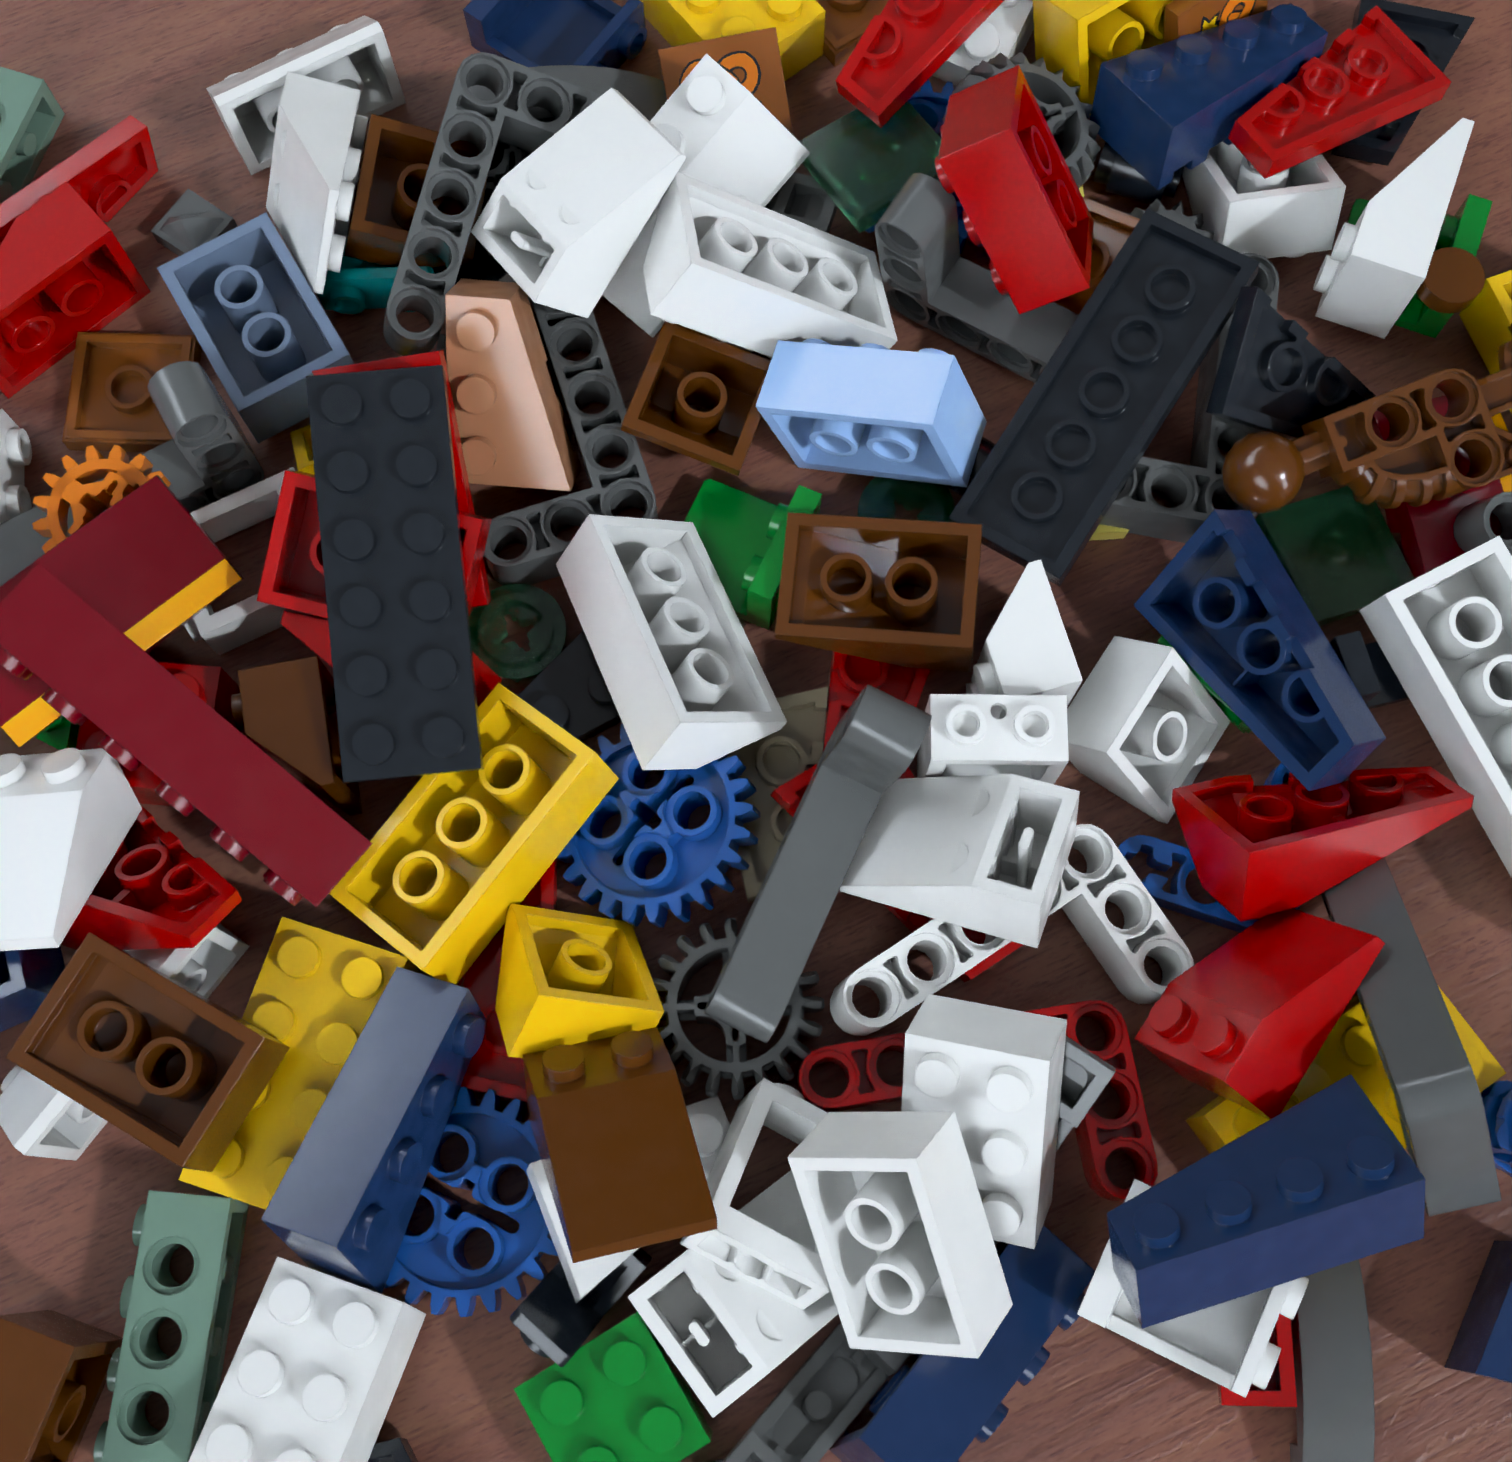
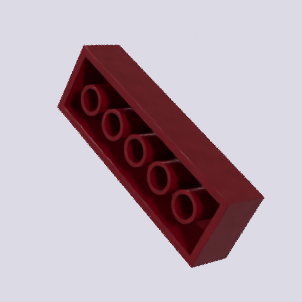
M38 563L0 603V665L17 678L21 677L26 681L33 674L39 677L50 687L41 697L44 701L74 725L79 724L82 726L88 719L107 734L98 743L101 748L131 772L133 770L136 771L144 764L162 779V782L154 789L159 796L186 817L197 808L213 821L216 826L209 836L240 862L249 853L254 855L269 868L262 875L264 877L263 881L293 906H296L304 897L317 907L373 844L41 563Z

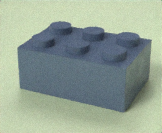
M267 212L157 267L230 399L258 444L309 417L306 376H314L312 370L354 364L348 350Z

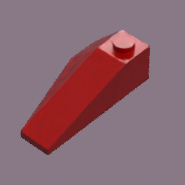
M1430 766L1354 770L1349 776V781H1343L1342 783L1308 791L1292 773H1289L1288 784L1253 786L1254 780L1251 775H1233L1174 788L1172 791V803L1202 888L1240 922L1260 919L1266 915L1304 904L1472 808L1474 796Z
M142 807L141 812L60 945L77 950L90 932L121 950L194 948L242 901L238 890L201 857L194 858L187 852L176 835L171 831L166 833L161 829L153 815Z

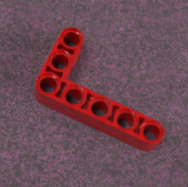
M1088 1000L1025 1011L1067 1019L1066 1036L1078 1044L1080 1043L1076 1037L1075 1026L1079 1018L1090 1017L1102 1025L1105 1031V1044L1100 1051H1089L1116 1068L1115 1074L1107 1085H1110L1117 1092L1120 1098V1109L1113 1119H1105L1099 1116L1091 1107L1077 1128L1074 1127L1084 1175L1089 1187L1098 1196L1109 1201L1126 1200L1132 1183L1127 1188L1121 1189L1108 1179L1105 1172V1163L1108 1155L1113 1150H1120L1126 1153L1134 1163V1179L1153 1187L1158 1176L1157 1158L1127 1025L1122 1014L1113 1005L1102 1000ZM906 1032L824 1046L812 1051L804 1059L799 1070V1092L804 1096L805 1101L825 1112H837L902 1100L903 1085L891 1086L884 1083L876 1071V1060L879 1055L887 1051H897L904 1054ZM823 1062H832L844 1071L847 1078V1087L840 1096L824 1098L817 1095L812 1089L809 1082V1074L816 1065Z

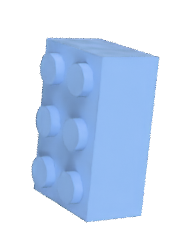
M814 338L806 339L803 342L778 340L755 406L798 468L967 487L987 422L955 355H949L944 351L934 348H924L918 352L889 350L882 345L865 343L860 347L831 345L826 341Z

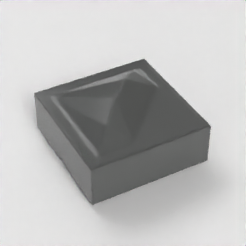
M187 189L154 226L151 232L158 243L176 255L181 256L238 226L233 217L190 189Z

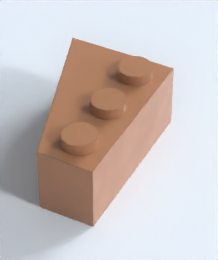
M461 278L445 294L446 366L469 483L571 491L582 468L577 452H573L563 420L565 416L560 398L556 397L546 366L547 356L527 294L514 282Z

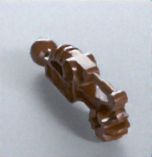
M1511 323V325L1508 327V329H1509V331H1510V333H1511V335H1512V323ZM1512 340L1500 345L1497 351L1499 352L1500 371L1478 380L1465 370L1457 368L1446 369L1302 425L1305 435L1291 441L1279 434L1265 431L1246 435L1237 441L1226 455L1222 467L1224 489L1236 504L1246 510L1258 513L1278 511L1294 499L1300 490L1305 476L1319 471L1321 479L1330 476L1338 486L1346 484L1353 492L1355 502L1369 505L1376 501L1383 509H1396L1402 502H1407L1413 507H1419L1429 503L1431 498L1440 501L1469 489L1485 486L1492 481L1512 474V433L1496 427L1492 420V416L1512 408ZM1435 387L1444 392L1447 397L1448 409L1445 416L1436 412L1432 405L1431 397ZM1376 410L1383 413L1390 424V432L1386 441L1379 438L1372 427V418ZM1458 447L1465 450L1469 456L1470 468L1466 476L1459 473L1455 466L1454 456Z

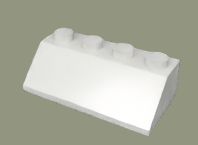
M707 53L650 120L686 156L685 161L678 170L679 173L733 195L739 196L742 194L750 202L763 207L769 203L810 155V152L742 84ZM662 198L602 296L651 337H654L662 328L663 321L661 318L650 314L643 265Z
M677 172L662 197L643 265L651 315L659 317L668 323L678 324L713 336L722 342H730L764 354L771 359L778 340L803 342L806 339L814 338L826 341L831 345L860 347L865 343H874L888 349L898 341L875 252Z
M589 514L557 561L556 567L642 770L697 769L781 730L787 723V720L693 522Z
M219 923L194 948L123 951L208 998L250 946ZM18 1065L7 1074L1 1084V1091L3 1093L0 1095V1126L13 1147L23 1155L76 1161L108 1122Z

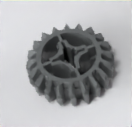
M1000 52L988 62L982 60L979 65L974 66L954 88L952 95L1019 65L1079 189L1089 179L1090 172L1095 168L1093 162L1096 160V156L1101 149L1095 141L1101 127L1095 122L1088 120L1094 105L1082 103L1077 97L1081 85L1069 87L1062 80L1063 69L1055 73L1048 71L1043 57L1030 64L1022 52H1019L1014 57H1010V59ZM946 107L945 115H944V117L942 118V120L944 121V123H945V118H946L947 107Z
M727 918L724 925L726 938L715 940L713 929L707 922L699 926L700 936L704 943L701 947L696 949L685 935L678 937L676 944L680 952L685 956V959L679 963L669 955H661L658 960L659 966L666 973L670 974L672 978L670 982L654 978L653 982L658 996L665 997V1003H661L664 1013L660 1020H666L667 1025L659 1027L658 1030L664 1044L672 1040L675 1044L668 1051L675 1067L684 1058L689 1062V1065L683 1071L681 1082L685 1086L690 1087L696 1082L701 1071L707 1073L709 1077L706 1082L705 1093L709 1097H716L720 1090L721 1078L731 1079L733 1099L742 1100L745 1094L743 1079L754 1077L757 1085L763 1078L768 1080L765 1072L774 1068L783 1081L789 1082L793 1079L794 1072L784 1058L789 1053L797 1060L803 1062L811 1053L806 1045L797 1041L798 1036L819 1038L822 1026L814 1021L803 1019L804 1013L820 1012L824 1009L825 1004L824 999L821 997H803L802 991L811 989L819 983L818 973L816 971H808L801 974L782 1015L790 1016L784 1034L777 1044L765 1054L747 1061V1034L739 1031V1039L735 1042L733 1041L731 1026L704 1014L711 993L694 996V1000H681L687 984L701 968L722 958V968L724 967L738 935L736 919ZM697 1020V1024H711L719 1028L725 1036L727 1062L713 1059L695 1048L685 1036L680 1021Z

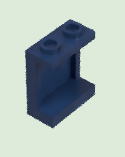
M471 0L463 9L472 47L480 52L495 54L526 67L582 65L619 69L627 59L632 60L640 53L647 38L644 4L640 0H628L623 7L611 0Z

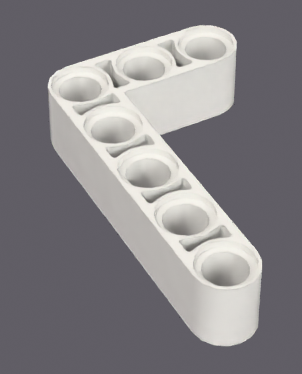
M1092 824L1076 825L1072 848L1077 849L1084 856L1087 862L1086 873L1076 871L1067 859L1049 915L1062 907L1117 989L1128 1000L1137 1004H1150L1158 1001L1168 984L1194 965L1191 953L1110 836L1101 828ZM1106 901L1115 903L1121 909L1124 915L1123 929L1114 926L1108 920L1105 914ZM932 919L855 970L834 988L830 998V1012L834 1022L844 1032L854 1036H866L874 1033L923 1002L928 994L933 995L1011 941L985 934L984 944H977L965 936L961 926ZM909 950L922 951L930 958L933 964L931 981L919 979L910 971L907 964ZM1146 955L1154 958L1160 965L1162 970L1160 985L1154 983L1144 970ZM856 985L867 986L877 994L880 1001V1011L876 1018L863 1016L855 1009L852 1002V992Z

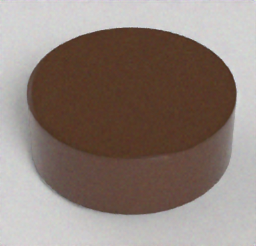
M1456 247L1438 249L1433 252L1426 278L1416 291L1417 295L1426 306L1434 311L1449 314L1463 311L1471 305L1481 292L1485 283L1484 269L1479 260L1464 249Z

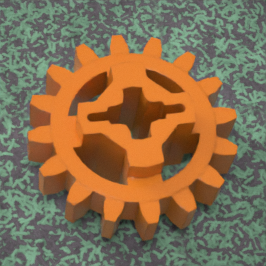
M93 445L86 447V462L78 464L70 456L65 455L61 459L67 472L61 478L50 473H45L43 476L44 481L53 489L50 496L42 495L33 498V504L47 513V517L32 523L33 529L43 537L50 538L42 546V550L44 553L48 552L69 537L70 534L72 535L104 510L110 508L154 476L158 475L168 487L171 485L170 481L161 471L151 473L153 464L144 455L139 453L130 461L129 454L118 445L112 447L108 459H104L103 455ZM71 507L74 522L68 529V512Z

